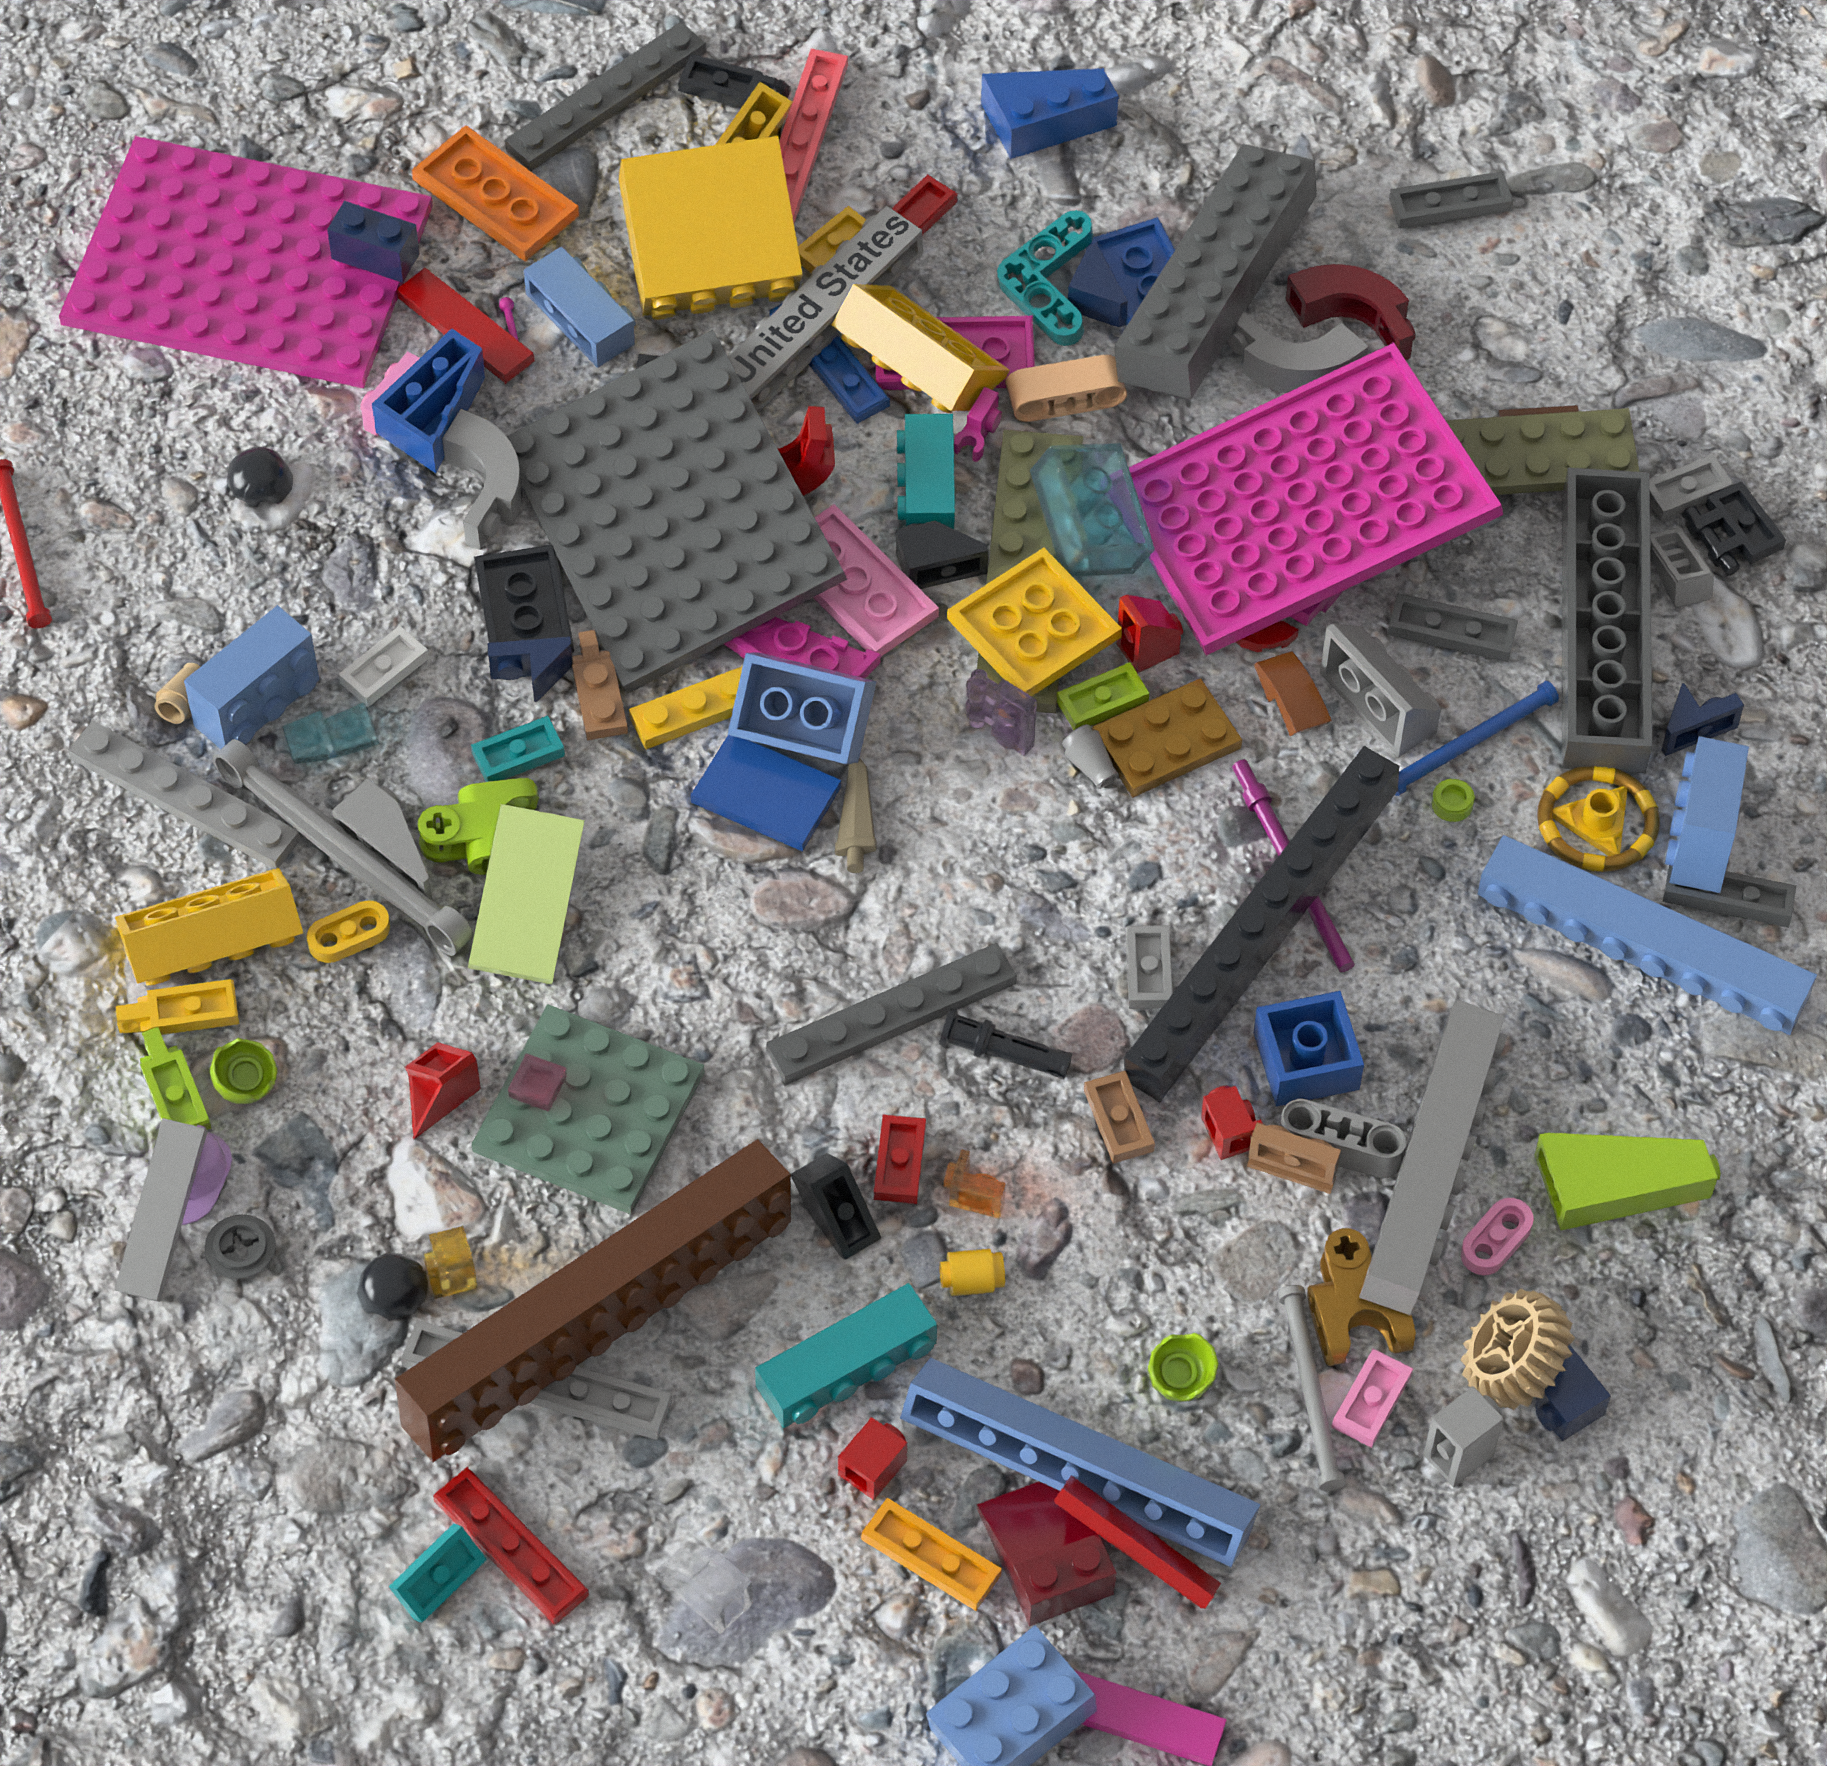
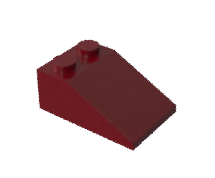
M1040 1481L977 1504L979 1515L1029 1627L1114 1595L1117 1574L1099 1534L1055 1504L1054 1499L1060 1490Z

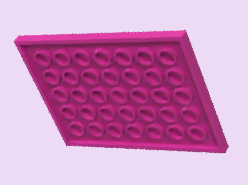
M135 136L59 314L60 323L63 326L364 388L398 299L396 289L403 285L404 282L402 283L331 259L327 229L342 203L347 201L416 224L419 244L433 208L432 196Z
M1394 343L1104 479L1109 494L1206 656L1503 515L1501 503Z

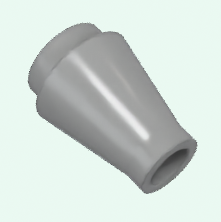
M1084 725L1071 732L1063 740L1062 745L1066 749L1064 755L1089 777L1098 789L1108 786L1118 777L1119 774L1113 767L1098 730L1093 731L1090 725Z

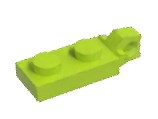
M159 1027L142 1032L148 1056L140 1058V1067L161 1122L162 1118L193 1126L201 1125L206 1130L212 1129L182 1050H179L177 1045L167 1049Z

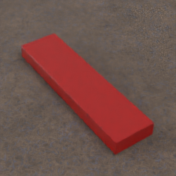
M423 268L396 289L397 298L443 335L454 329L481 347L484 367L505 384L535 361L534 353L427 268Z
M468 1466L433 1495L434 1502L455 1524L464 1528L486 1556L554 1625L589 1597V1590Z
M1072 1475L1054 1499L1055 1504L1201 1609H1205L1221 1582Z

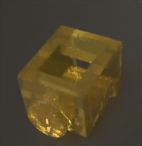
M460 1226L430 1234L431 1252L423 1253V1259L434 1299L478 1288L475 1266L464 1227Z

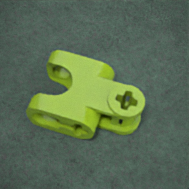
M529 778L470 784L459 790L457 795L459 804L435 805L427 808L418 819L419 848L422 855L426 859L438 863L467 859L470 872L486 875L500 805L505 804L535 810L539 800L538 787ZM436 818H440L439 823H436ZM439 845H443V850H439Z

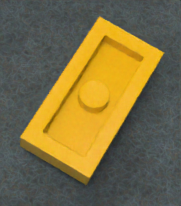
M847 206L798 246L801 266L810 273L816 267L824 266L835 255L836 250L844 241H850L861 230L866 219L850 206Z

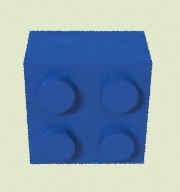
M1341 990L1257 1007L1253 1034L1276 1107L1287 1105L1296 1099L1312 1100L1360 1090L1364 1062Z

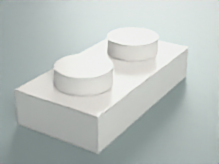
M399 625L338 674L340 684L368 708L429 659L428 649Z

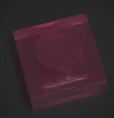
M526 1053L508 1088L509 1097L549 1112L567 1077L566 1068Z

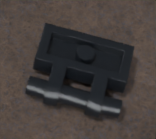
M1742 481L1708 496L1705 506L1709 512L1702 515L1696 506H1690L1682 514L1689 524L1688 531L1695 540H1701L1709 551L1708 558L1714 566H1720L1727 576L1735 574L1740 569L1739 563L1733 556L1741 553L1747 562L1752 564L1783 550L1785 547L1786 538ZM1722 527L1729 538L1721 541L1714 529Z

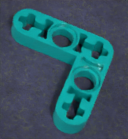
M1078 210L1068 211L1005 258L997 269L999 287L1002 292L1027 316H1032L1033 322L1053 342L1062 346L1073 345L1083 337V319L1079 310L1046 278L1088 247L1093 240L1092 221L1088 214ZM1073 227L1078 230L1082 227V233L1078 234L1075 231L1069 233L1068 229ZM1042 247H1051L1056 251V254L1049 260H1040L1035 257L1036 251ZM1013 273L1018 276L1022 273L1023 283L1027 287L1023 290L1022 283L1014 277L1009 279L1008 275ZM1039 294H1044L1051 298V302L1043 308L1033 307L1030 304V300ZM1058 312L1059 319L1066 325L1072 323L1073 328L1070 330L1066 327L1059 329L1058 319L1054 315Z

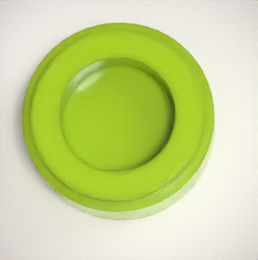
M1443 780L1434 788L1431 801L1432 809L1439 818L1445 821H1462L1473 810L1474 791L1469 784L1462 780Z

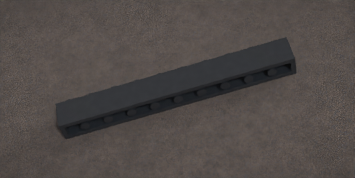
M1366 746L1362 747L1124 1056V1071H1126L1132 1086L1158 1102L1162 1101L1397 793L1399 765Z

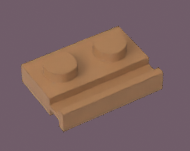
M1257 1122L1251 1137L1247 1167L1331 1194L1336 1180L1335 1175L1338 1170L1341 1150L1332 1147L1331 1144L1324 1140H1309L1291 1134L1284 1127L1278 1125L1267 1126Z

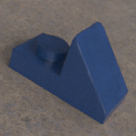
M570 637L487 643L491 680H516L520 677H531L534 702L540 700L572 668Z
M1682 683L1661 749L1663 754L1667 756L1697 744L1699 736L1711 739L1738 728L1744 704L1737 693L1723 698L1713 697L1699 707L1687 686Z

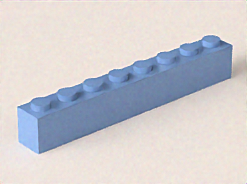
M1505 835L1501 837L1481 875L1477 895L1485 898L1490 904L1517 912L1534 924L1546 925L1563 933L1565 937L1574 942H1583L1595 947L1612 959L1623 960L1635 965L1649 976L1661 977L1675 983L1687 993L1704 996L1719 1003L1727 1011L1744 1014L1759 1021L1767 1029L1791 1035L1811 995L1817 974Z
M931 1357L910 1383L900 1416L901 1420L1055 1489L1061 1490L1072 1475L1145 1529L1229 1567H1232L1247 1543L1261 1505Z

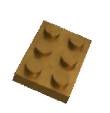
M1201 678L1092 727L1093 731H1099L1113 767L1132 798L1235 752L1242 747V738Z

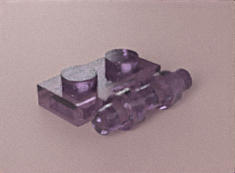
M976 669L972 671L971 677L966 682V695L969 699L965 707V714L969 719L970 725L974 728H981L985 725V722L992 726L991 735L994 736L1001 746L1006 749H1014L1025 756L1035 745L1037 700L1005 679H1002L997 684L987 678V673L984 670Z

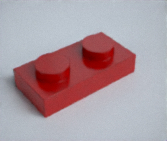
M883 1114L873 1200L917 1204L926 1118Z

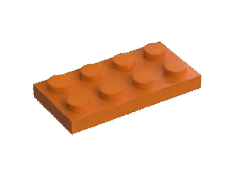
M467 125L462 127L412 169V177L416 183L525 262L579 216L578 205Z

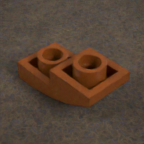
M1293 651L1254 664L1268 702H1277L1290 737L1324 726L1332 721L1312 678Z

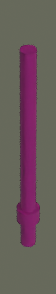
M1246 759L1239 760L1233 764L1232 769L1244 790L1242 797L1249 810L1257 814L1279 856L1290 841L1270 805L1272 798L1266 786L1258 782ZM1317 896L1307 911L1339 972L1349 971L1355 964L1320 897Z

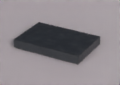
M553 545L474 557L489 643L570 637L571 650L574 653L559 564Z

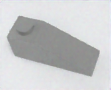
M367 778L332 810L333 820L344 828L348 835L356 841L362 842L426 897L432 900L429 876L399 806L398 798L389 788L385 786L380 788Z

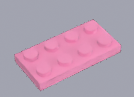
M835 504L815 517L847 580L813 598L865 650L869 649L877 652L882 657L939 617V607Z

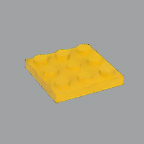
M1044 547L947 610L949 622L1024 701L1122 636V628Z

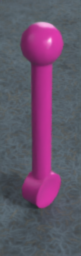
M509 297L501 298L499 308L505 314L509 334L518 340L512 313L514 302Z

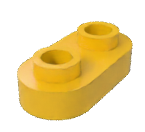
M368 900L361 901L315 921L307 932V943L311 955L318 961L333 963L379 944L388 936L390 931L388 912L382 904ZM369 924L376 926L369 931L362 929ZM329 941L336 942V944L331 947L323 946L326 942Z

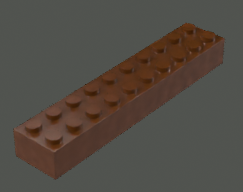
M756 1139L395 1378L401 1427L433 1463L444 1455L456 1453L463 1447L466 1440L481 1430H489L496 1426L503 1415L518 1405L524 1406L530 1403L542 1389L554 1381L566 1379L573 1373L576 1366L591 1356L597 1357L603 1354L611 1346L612 1342L625 1333L639 1330L649 1317L663 1308L668 1309L676 1305L685 1293L698 1284L704 1285L710 1282L718 1274L719 1270L734 1260L740 1261L746 1258L756 1245L768 1237L774 1238L780 1235L791 1223V1173Z

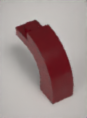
M1344 264L1319 265L1288 275L1285 300L1303 328L1329 318L1347 317L1356 319L1371 327L1385 347L1394 343L1405 360L1411 358L1412 345L1416 335L1412 323L1407 319L1409 299L1391 281L1373 271Z

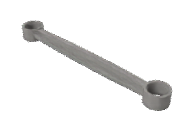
M232 739L213 755L212 759L217 771L229 784L237 788L245 785L328 856L380 896L425 927L430 940L442 952L453 956L473 939V931L469 923L458 911L449 906H445L442 909L439 908L362 842L356 841L335 821L261 768L257 758L245 744L239 740Z

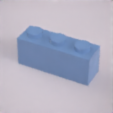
M562 246L524 269L526 295L597 368L635 345L634 326L636 321L631 311L624 305L620 307L611 297L606 285L601 281L596 282L588 274L583 262L576 256L572 257Z

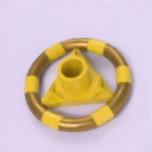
M1595 766L1577 767L1557 776L1547 786L1538 804L1537 818L1539 830L1547 846L1564 861L1584 870L1608 872L1629 867L1642 860L1654 846L1659 834L1660 817L1658 806L1650 791L1635 777L1615 768ZM1584 781H1596L1620 786L1612 790L1595 789L1587 795V798L1554 808L1555 802L1574 784ZM1628 791L1635 798L1644 815V829L1632 846L1620 853ZM1553 819L1607 856L1582 853L1568 845L1562 839Z

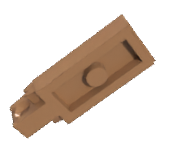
M595 630L578 632L581 655L572 656V671L586 739L593 740L628 734L617 675L610 659V652L599 651Z

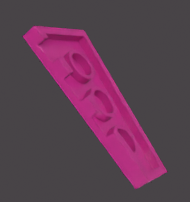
M777 617L724 643V645L745 658L746 653L759 652L866 678L881 663V654L869 649L866 652L850 647L847 640L834 635L830 639L811 631V626L799 621L790 623Z

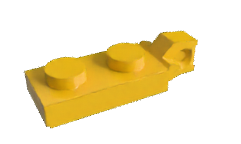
M231 979L147 990L146 996L137 998L138 1003L116 1006L119 1033H142L159 1027L161 1035L239 1024L234 980Z

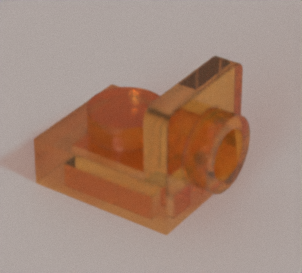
M961 1149L957 1163L949 1162L944 1178L943 1187L950 1189L949 1206L1000 1219L1005 1204L1006 1183L998 1181L988 1174H970V1151Z

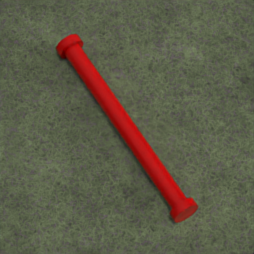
M0 459V499L29 610L26 614V619L29 627L39 629L48 626L52 622L50 610L44 606L12 480L14 467L10 460Z

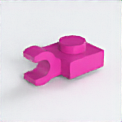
M986 387L983 388L967 415L965 427L954 438L955 454L958 455L963 446L971 445L974 447L972 461L978 462L983 457L984 439L988 432L994 433L997 430L1002 417V411L998 410V392Z

